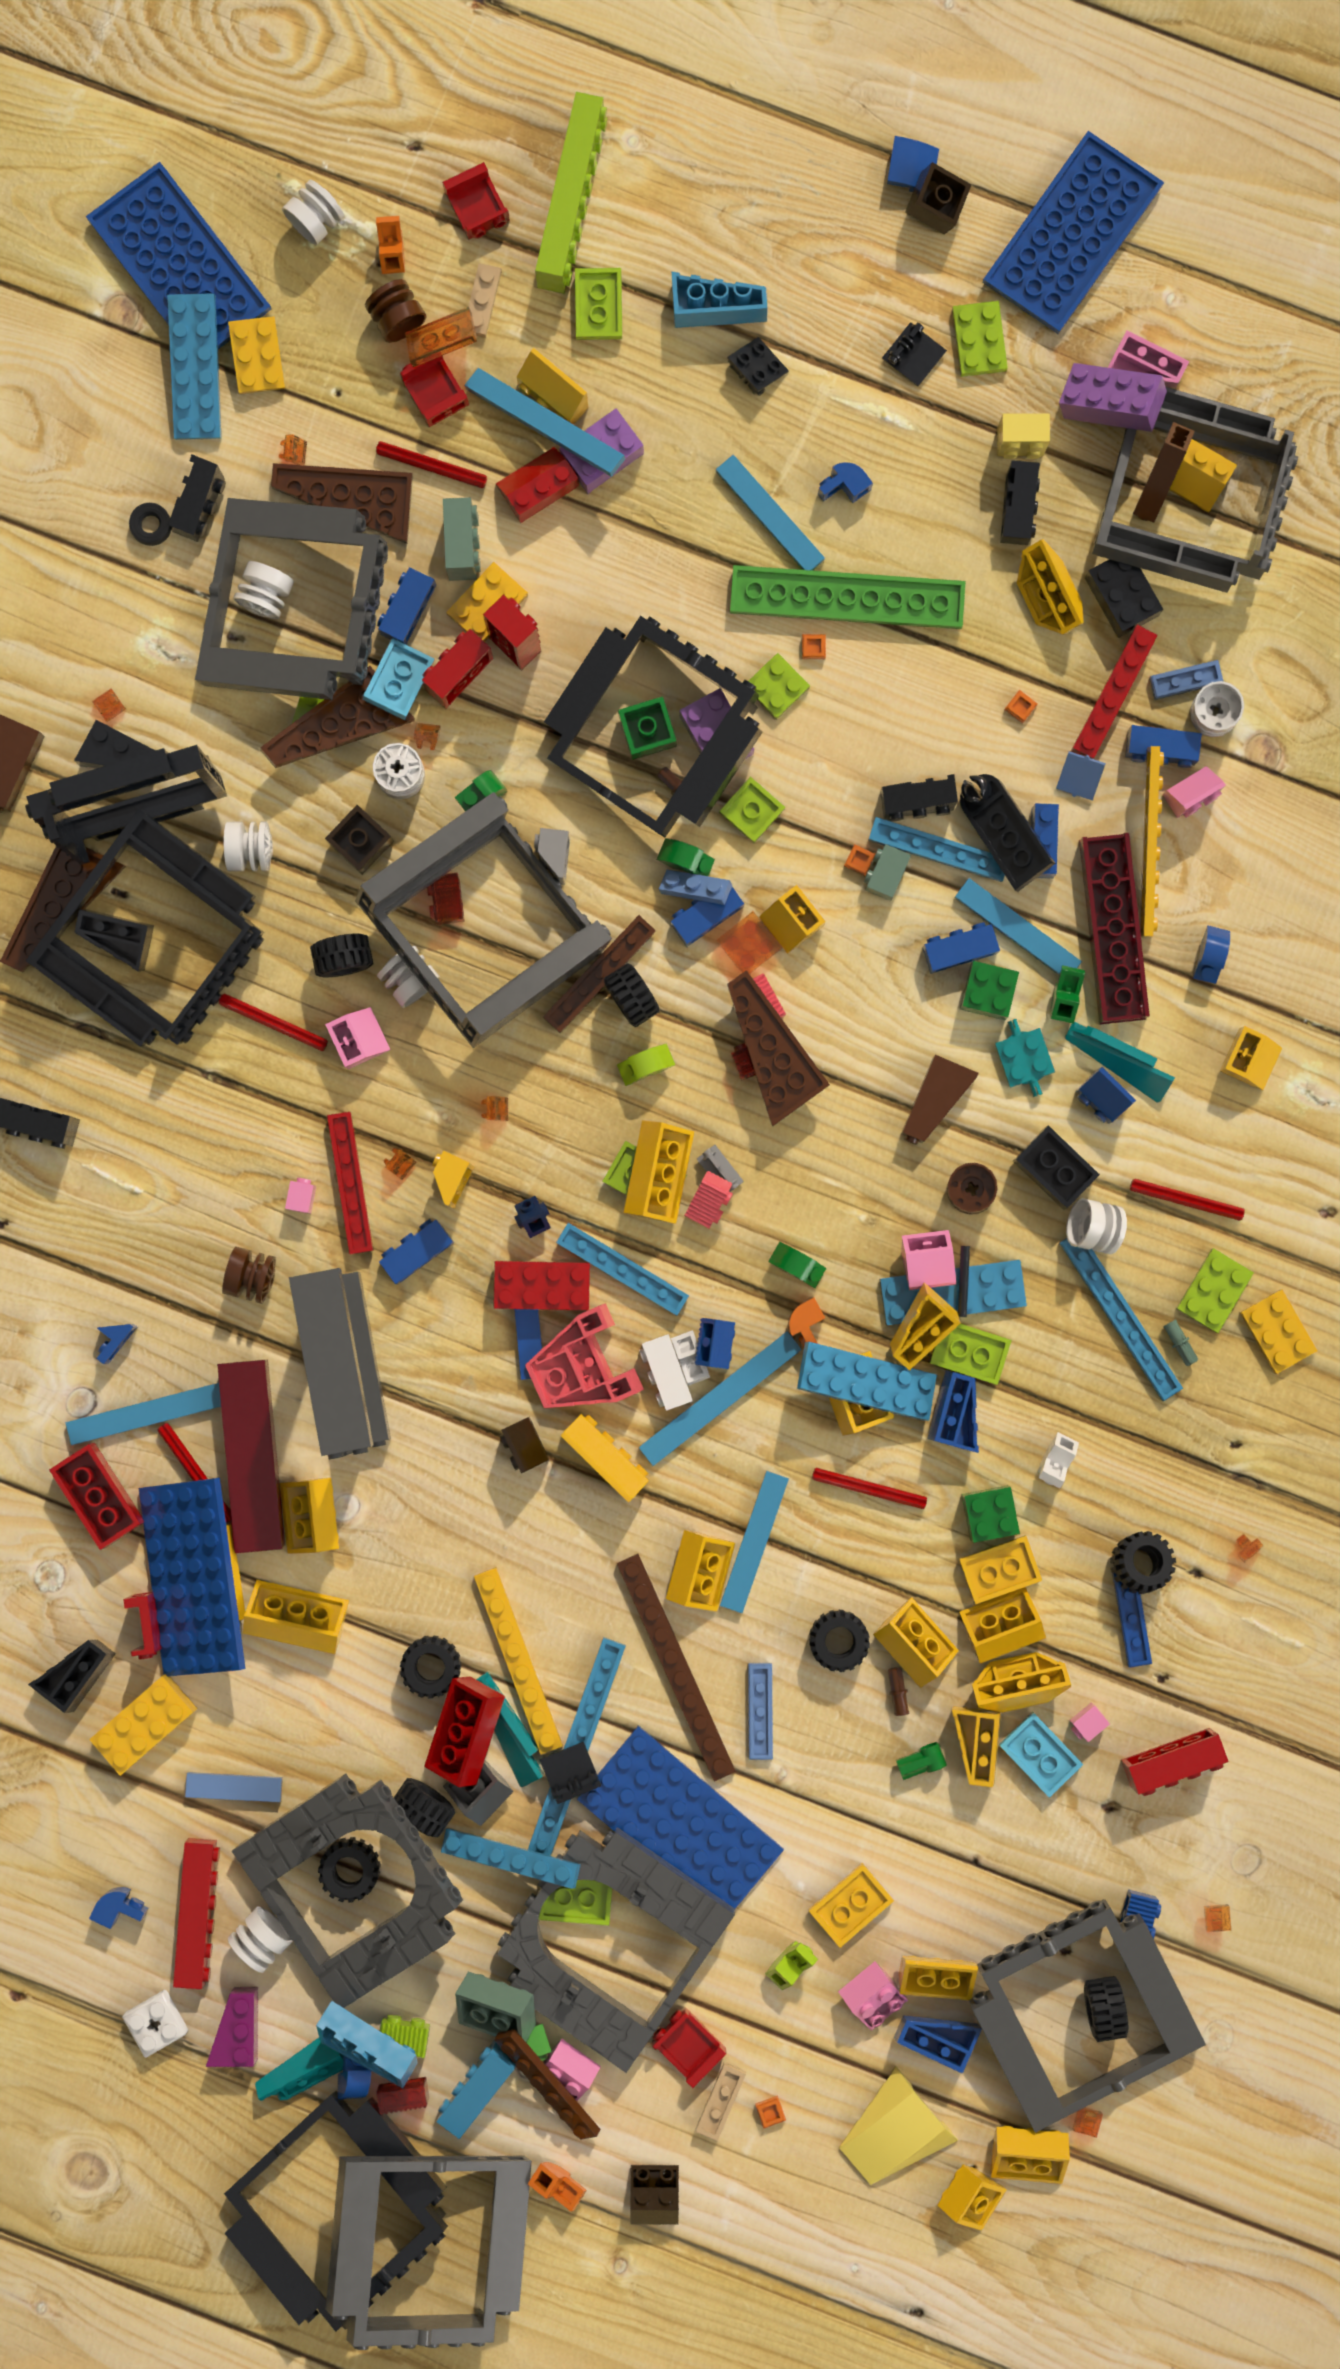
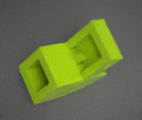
M667 1043L639 1052L617 1064L625 1086L675 1066Z
M794 1941L779 1955L765 1974L781 1990L792 1986L800 1974L812 1967L818 1959L813 1955L812 1950L808 1946Z

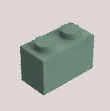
M885 844L883 850L878 848L873 862L877 863L874 871H868L864 883L868 884L865 891L891 901L911 855Z

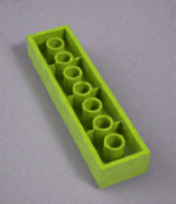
M581 92L575 93L535 269L537 288L564 294L566 286L570 287L571 267L572 264L576 263L578 252L576 245L577 242L581 241L583 228H581L582 220L586 219L588 208L586 202L587 198L591 197L593 186L591 180L597 171V153L600 154L602 149V131L605 132L607 127V107H604L603 97Z

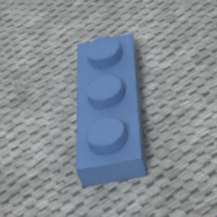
M666 870L659 891L664 895L725 905L732 888V883L726 879Z

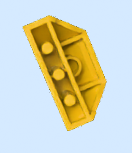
M1044 539L1024 549L1021 555L1022 560L1019 567L1017 585L1036 625L1064 635L1083 624L1082 600L1063 560Z
M1037 1652L989 1662L977 1680L972 1684L978 1708L1001 1713L1048 1703L1071 1687L1065 1663L1058 1662Z

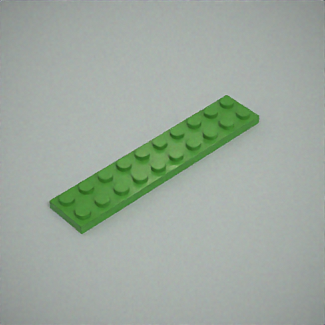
M733 565L730 613L962 629L966 581Z

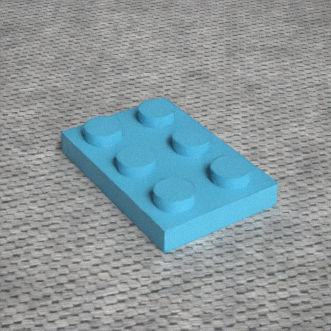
M392 638L363 695V700L405 720L423 684L422 679L424 677L422 675L428 667L432 666L434 658Z
M1033 1711L999 1743V1746L1049 1798L1083 1766L1081 1761Z

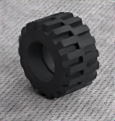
M353 933L333 936L317 941L310 946L315 974L319 977L329 978L364 971L374 964L369 939L364 934Z
M626 963L604 978L607 990L632 1026L638 1027L660 1012L659 1005L653 994L631 964Z
M1141 1531L1117 1543L1118 1547H1115L1112 1551L1114 1556L1110 1558V1563H1114V1567L1110 1569L1112 1573L1115 1572L1117 1575L1114 1577L1115 1581L1122 1582L1121 1587L1123 1589L1129 1588V1592L1133 1594L1136 1592L1138 1594H1145L1160 1589L1166 1585L1165 1583L1170 1582L1172 1579L1170 1575L1175 1573L1176 1568L1172 1567V1564L1176 1563V1558L1171 1556L1174 1553L1173 1548L1169 1549L1167 1547L1169 1542L1166 1539L1160 1540L1161 1535H1152L1150 1531L1144 1533ZM1136 1550L1144 1551L1151 1558L1153 1568L1149 1576L1141 1574L1135 1568L1133 1557Z
M839 1609V1611L831 1610L827 1614L823 1613L818 1620H815L813 1628L810 1629L809 1645L812 1654L821 1666L828 1668L830 1671L845 1672L848 1669L851 1671L855 1669L856 1665H860L863 1662V1658H866L868 1654L867 1650L870 1648L869 1633L863 1622L851 1612ZM836 1627L848 1629L853 1636L852 1647L843 1654L831 1653L825 1644L826 1635Z
M435 1635L433 1637L424 1636L421 1639L415 1640L402 1656L400 1675L404 1679L403 1683L405 1687L408 1686L410 1688L409 1691L411 1693H417L418 1697L423 1698L426 1696L428 1699H432L435 1696H443L444 1693H448L452 1678H459L460 1669L462 1667L459 1659L460 1654L456 1652L455 1646L448 1643V1640L445 1638L441 1639ZM433 1653L443 1660L445 1670L439 1679L427 1680L419 1674L417 1662L422 1655Z
M407 1778L394 1796L398 1805L404 1809L405 1815L411 1824L419 1832L430 1837H440L456 1813L452 1804L444 1796L416 1779Z
M345 1837L340 1839L339 1842H334L326 1850L318 1867V1873H320L318 1879L324 1885L322 1888L324 1892L329 1891L331 1893L329 1897L332 1899L337 1897L339 1902L348 1900V1903H351L355 1899H358V1901L363 1899L366 1894L368 1895L372 1891L379 1878V1869L381 1867V1863L378 1861L379 1855L377 1851L374 1852L372 1850L373 1846L371 1844L366 1845L363 1839L358 1841L356 1837H350V1839L346 1840ZM345 1857L356 1859L363 1868V1876L355 1882L343 1880L337 1873V1862Z
M1116 1976L1086 1980L1084 1985L1085 2006L1090 2029L1095 2040L1102 2042L1127 2038L1129 2030L1127 2009L1123 1991Z

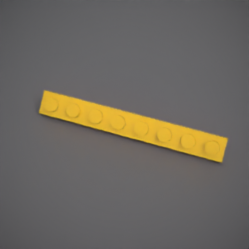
M1150 746L1147 748L1140 933L1141 936L1148 937L1153 936V933L1157 932L1158 919L1154 918V908H1158L1159 903L1158 894H1155V885L1159 884V871H1156V861L1160 860V847H1157V837L1161 836V823H1158V814L1162 812V800H1158L1159 790H1162L1163 776H1159L1160 766H1163L1164 753L1160 752V746Z
M497 1567L474 1575L540 1755L563 1747Z

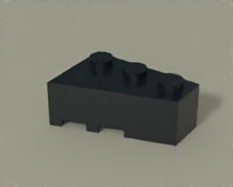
M191 454L189 461L193 462L189 477L184 475L182 483L186 485L181 497H177L168 526L172 532L198 542L200 536L203 537L207 531L208 524L206 522L209 515L212 516L216 510L217 503L215 501L218 494L223 493L226 481H224L225 478L217 464Z
M1012 460L1006 473L1000 543L1028 545L1030 539L1035 537L1036 524H1033V516L1037 514L1038 501H1035L1036 492H1039L1040 478H1038L1040 463Z
M95 720L74 761L80 767L100 768L156 750Z
M955 774L947 775L948 779L934 781L933 778L925 779L926 782H906L883 786L880 792L884 819L890 818V821H900L904 819V816L913 815L914 819L927 817L928 813H936V816L950 814V811H953L958 803Z
M79 909L74 933L95 946L102 948L118 960L128 964L138 972L145 971L154 925L88 909Z
M87 1640L64 1657L65 1659L48 1669L46 1673L28 1685L63 1713L75 1712L116 1653L99 1640Z

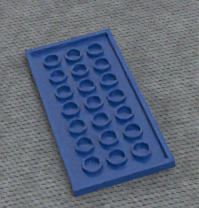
M1087 131L984 277L982 283L1059 334L1158 194L1164 182L1090 131Z
M161 162L151 167L86 216L89 223L168 326L167 295H216L218 349L231 340L229 321L261 318L272 310L270 304Z
M220 1478L139 1488L151 1586L156 1602L160 1644L162 1646L160 1653L163 1675L166 1674L169 1677L246 1669Z
M639 1725L597 1774L602 1786L581 1794L577 1798L581 1804L613 1831L617 1827L735 1909L784 1851L780 1844Z

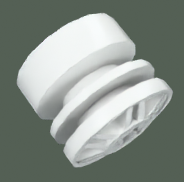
M310 179L305 184L306 189L301 188L298 191L304 202L292 197L282 207V212L292 226L306 240L317 245L328 234L323 223L334 228L336 226L335 220L341 221L344 218V213L333 196L318 183Z
M249 561L242 576L250 585L239 584L238 590L240 592L235 593L234 601L251 613L271 619H279L281 612L277 608L282 609L285 604L277 596H289L294 583L293 579L273 567Z
M1223 681L1211 682L1204 686L1193 700L1190 709L1191 722L1195 729L1203 735L1209 737L1223 736L1230 732L1242 717L1244 710L1243 697L1240 691L1230 683ZM1215 707L1219 708L1218 714L1213 716V709Z
M402 743L389 744L381 748L375 756L373 774L382 791L389 797L407 799L416 795L423 787L425 768L417 752L409 745ZM400 764L402 769L396 774L394 769Z
M226 822L224 829V857L227 870L244 871L246 863L249 861L252 871L258 870L259 862L262 871H269L273 855V841L268 822H260L259 832L256 822L250 823L249 832H246L243 822Z
M412 946L415 949V951L419 953V950L416 948V946ZM398 954L391 958L377 975L381 982L387 980L385 983L387 989L396 985L399 986L394 991L393 997L402 1008L411 1005L428 992ZM428 965L431 971L440 980V976L437 974V972L433 969L431 965Z
M1081 1198L1073 1205L1068 1216L1066 1227L1068 1242L1074 1247L1092 1249L1093 1251L1111 1255L1120 1248L1125 1238L1127 1229L1126 1213L1122 1207L1106 1203L1101 1204L1098 1201Z
M257 1906L245 1919L248 1927L239 1925L236 1932H233L228 1937V1942L241 1960L252 1969L263 1973L269 1967L268 1964H272L275 1961L273 1952L281 1954L293 1940L273 1914Z

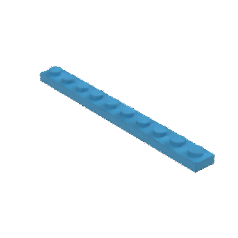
M603 1637L564 1749L584 1741L587 1751L589 1750L626 1647L625 1644ZM551 1787L549 1788L527 1849L549 1856L552 1854L571 1800L569 1799L557 1804L552 1796Z

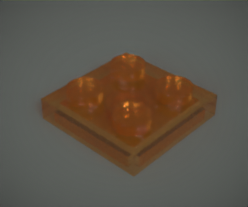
M754 911L716 940L741 973L747 970L751 974L782 949V946Z

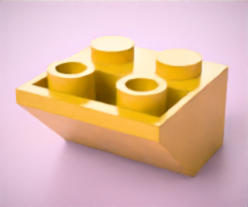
M798 885L786 892L759 916V919L787 954L821 929L826 922Z
M1243 1026L1238 1029L1220 1072L1263 1091L1282 1047L1266 1035Z

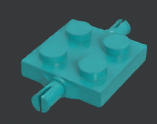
M1014 1019L1013 1023L1008 1021L1007 1023L1012 1035L1006 1040L995 1043L1009 1086L1011 1088L1020 1084H1029L1033 1097L1037 1096L1035 1087L1038 1095H1041L1043 1093L1038 1081L1046 1075L1055 1073L1041 1029L1021 1032L1017 1019Z

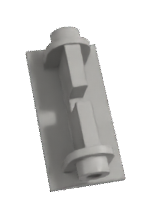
M716 1145L706 1150L697 1158L706 1172L710 1171L732 1183L730 1192L744 1182Z

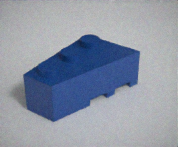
M945 1371L927 1439L979 1453V1446L977 1445L978 1424L976 1423L975 1409L977 1408L975 1378Z
M903 2015L894 2039L898 2044L963 2074L982 2028L978 2023Z

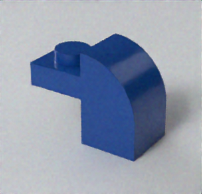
M848 462L839 463L832 467L831 474L833 478L829 476L819 484L818 496L824 502L843 489L851 502L854 503L872 490L873 482L858 465Z
M1207 925L1200 944V956L1193 973L1194 979L1217 983L1221 969H1224L1230 946L1229 930Z
M116 1887L107 1891L98 1900L89 1919L111 1929L115 1925L120 1913L141 1921L149 1908L144 1906V1902L137 1898H127L131 1891L130 1888Z
M343 2055V2072L338 2074V2099L365 2098L370 2088L371 2070Z

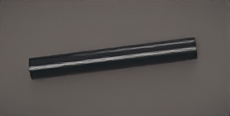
M961 1246L957 1311L959 1317H967L970 1246Z

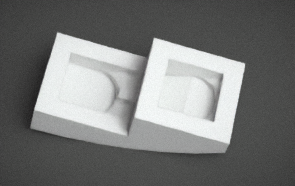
M693 1330L671 1338L688 1386L710 1378L706 1366L695 1364L698 1344Z

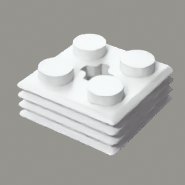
M167 1990L152 1996L128 2010L122 2016L145 2058L185 2036L188 2032V2028ZM152 2019L154 2022H160L158 2028L151 2026Z

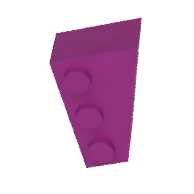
M234 1987L231 1991L206 2067H254L258 2060V1987Z

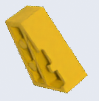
M925 1282L890 1343L893 1357L909 1371L960 1324L957 1311Z
M953 1706L952 1713L969 1785L993 1787L995 1784L1001 1712Z

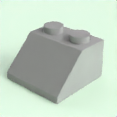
M540 828V834H535V852H538L540 860L545 863L547 869L560 884L565 885L570 846L569 831Z

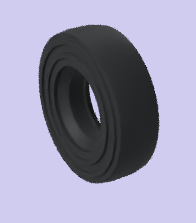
M143 503L137 506L131 513L129 528L138 542L147 546L159 545L171 533V529L168 526L170 516L162 506L156 503ZM147 516L158 518L159 527L155 532L148 533L142 529V521Z

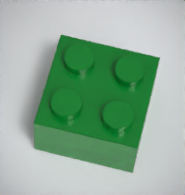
M663 696L618 710V717L632 760L677 747L676 737Z
M973 961L970 964L960 1010L1006 1020L1009 1017L1019 972Z
M1006 1485L961 1494L970 1541L975 1543L1020 1534L1010 1486Z

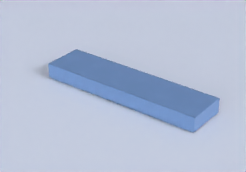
M748 1663L749 1760H773L772 1663Z
M188 1772L186 1776L185 1797L281 1802L283 1777Z

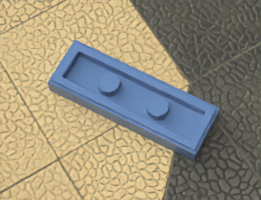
M1215 660L1149 677L1154 700L1202 689L1211 682L1223 681L1219 661Z

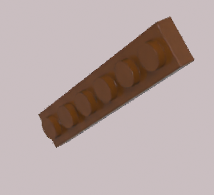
M638 915L551 1007L543 1018L556 1031L561 1033L605 987L604 978L625 965L654 935L656 930Z
M515 2029L498 2032L494 2039L495 2042L514 2062L516 2068L527 2077L530 2084L539 2091L545 2101L558 2113L560 2119L565 2121L571 2128L574 2135L580 2140L597 2137L601 2130L518 2032Z

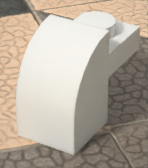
M1057 1432L1039 1466V1478L1049 1485L1061 1488L1065 1481L1067 1469L1076 1456L1079 1442Z

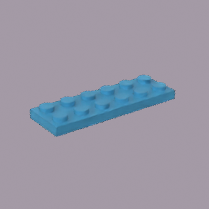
M167 295L174 439H222L216 295Z
M1020 1260L969 1266L967 1314L1027 1306ZM955 1268L956 1285L931 1288L956 1311H958L960 1268ZM906 1275L880 1279L886 1325L901 1324L920 1289L909 1290Z
M805 1342L797 1389L921 1421H929L937 1375L913 1368L909 1371L905 1366L813 1342Z

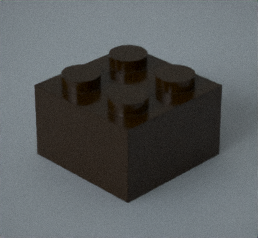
M932 162L921 171L905 213L945 235L956 226L972 184Z
M358 805L325 838L328 844L361 875L394 842L393 838Z

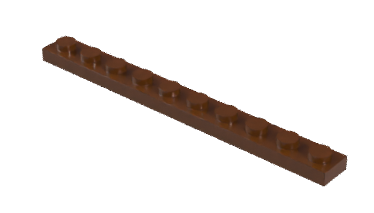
M639 1553L618 1562L617 1566L714 1782L736 1772Z

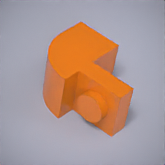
M376 217L382 274L405 273L404 243L400 217Z
M814 1297L797 1306L791 1313L788 1322L791 1336L799 1332L802 1335L798 1339L803 1348L805 1342L818 1344L809 1327L825 1319Z
M551 2162L540 2163L528 2182V2185L545 2199L553 2197L571 2212L576 2209L587 2191L570 2177L571 2174Z

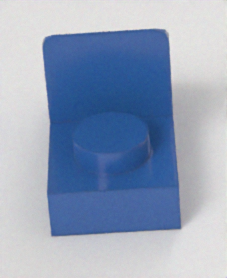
M135 1324L98 1327L97 1329L110 1338L111 1341H105L98 1350L100 1354L96 1359L103 1364H109L137 1329V1326Z

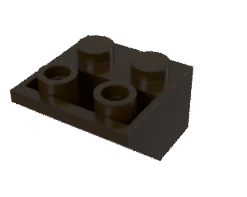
M530 1416L501 1430L503 1434L500 1436L504 1448H510L513 1456L510 1457V1461L515 1471L519 1469L522 1474L549 1460Z
M631 2165L630 2224L679 2225V2165Z

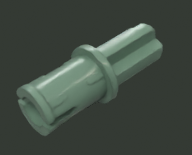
M1177 1320L1163 1326L1174 1344L1172 1347L1177 1349L1185 1365L1190 1366L1197 1362L1198 1357L1188 1342L1189 1337L1186 1338Z

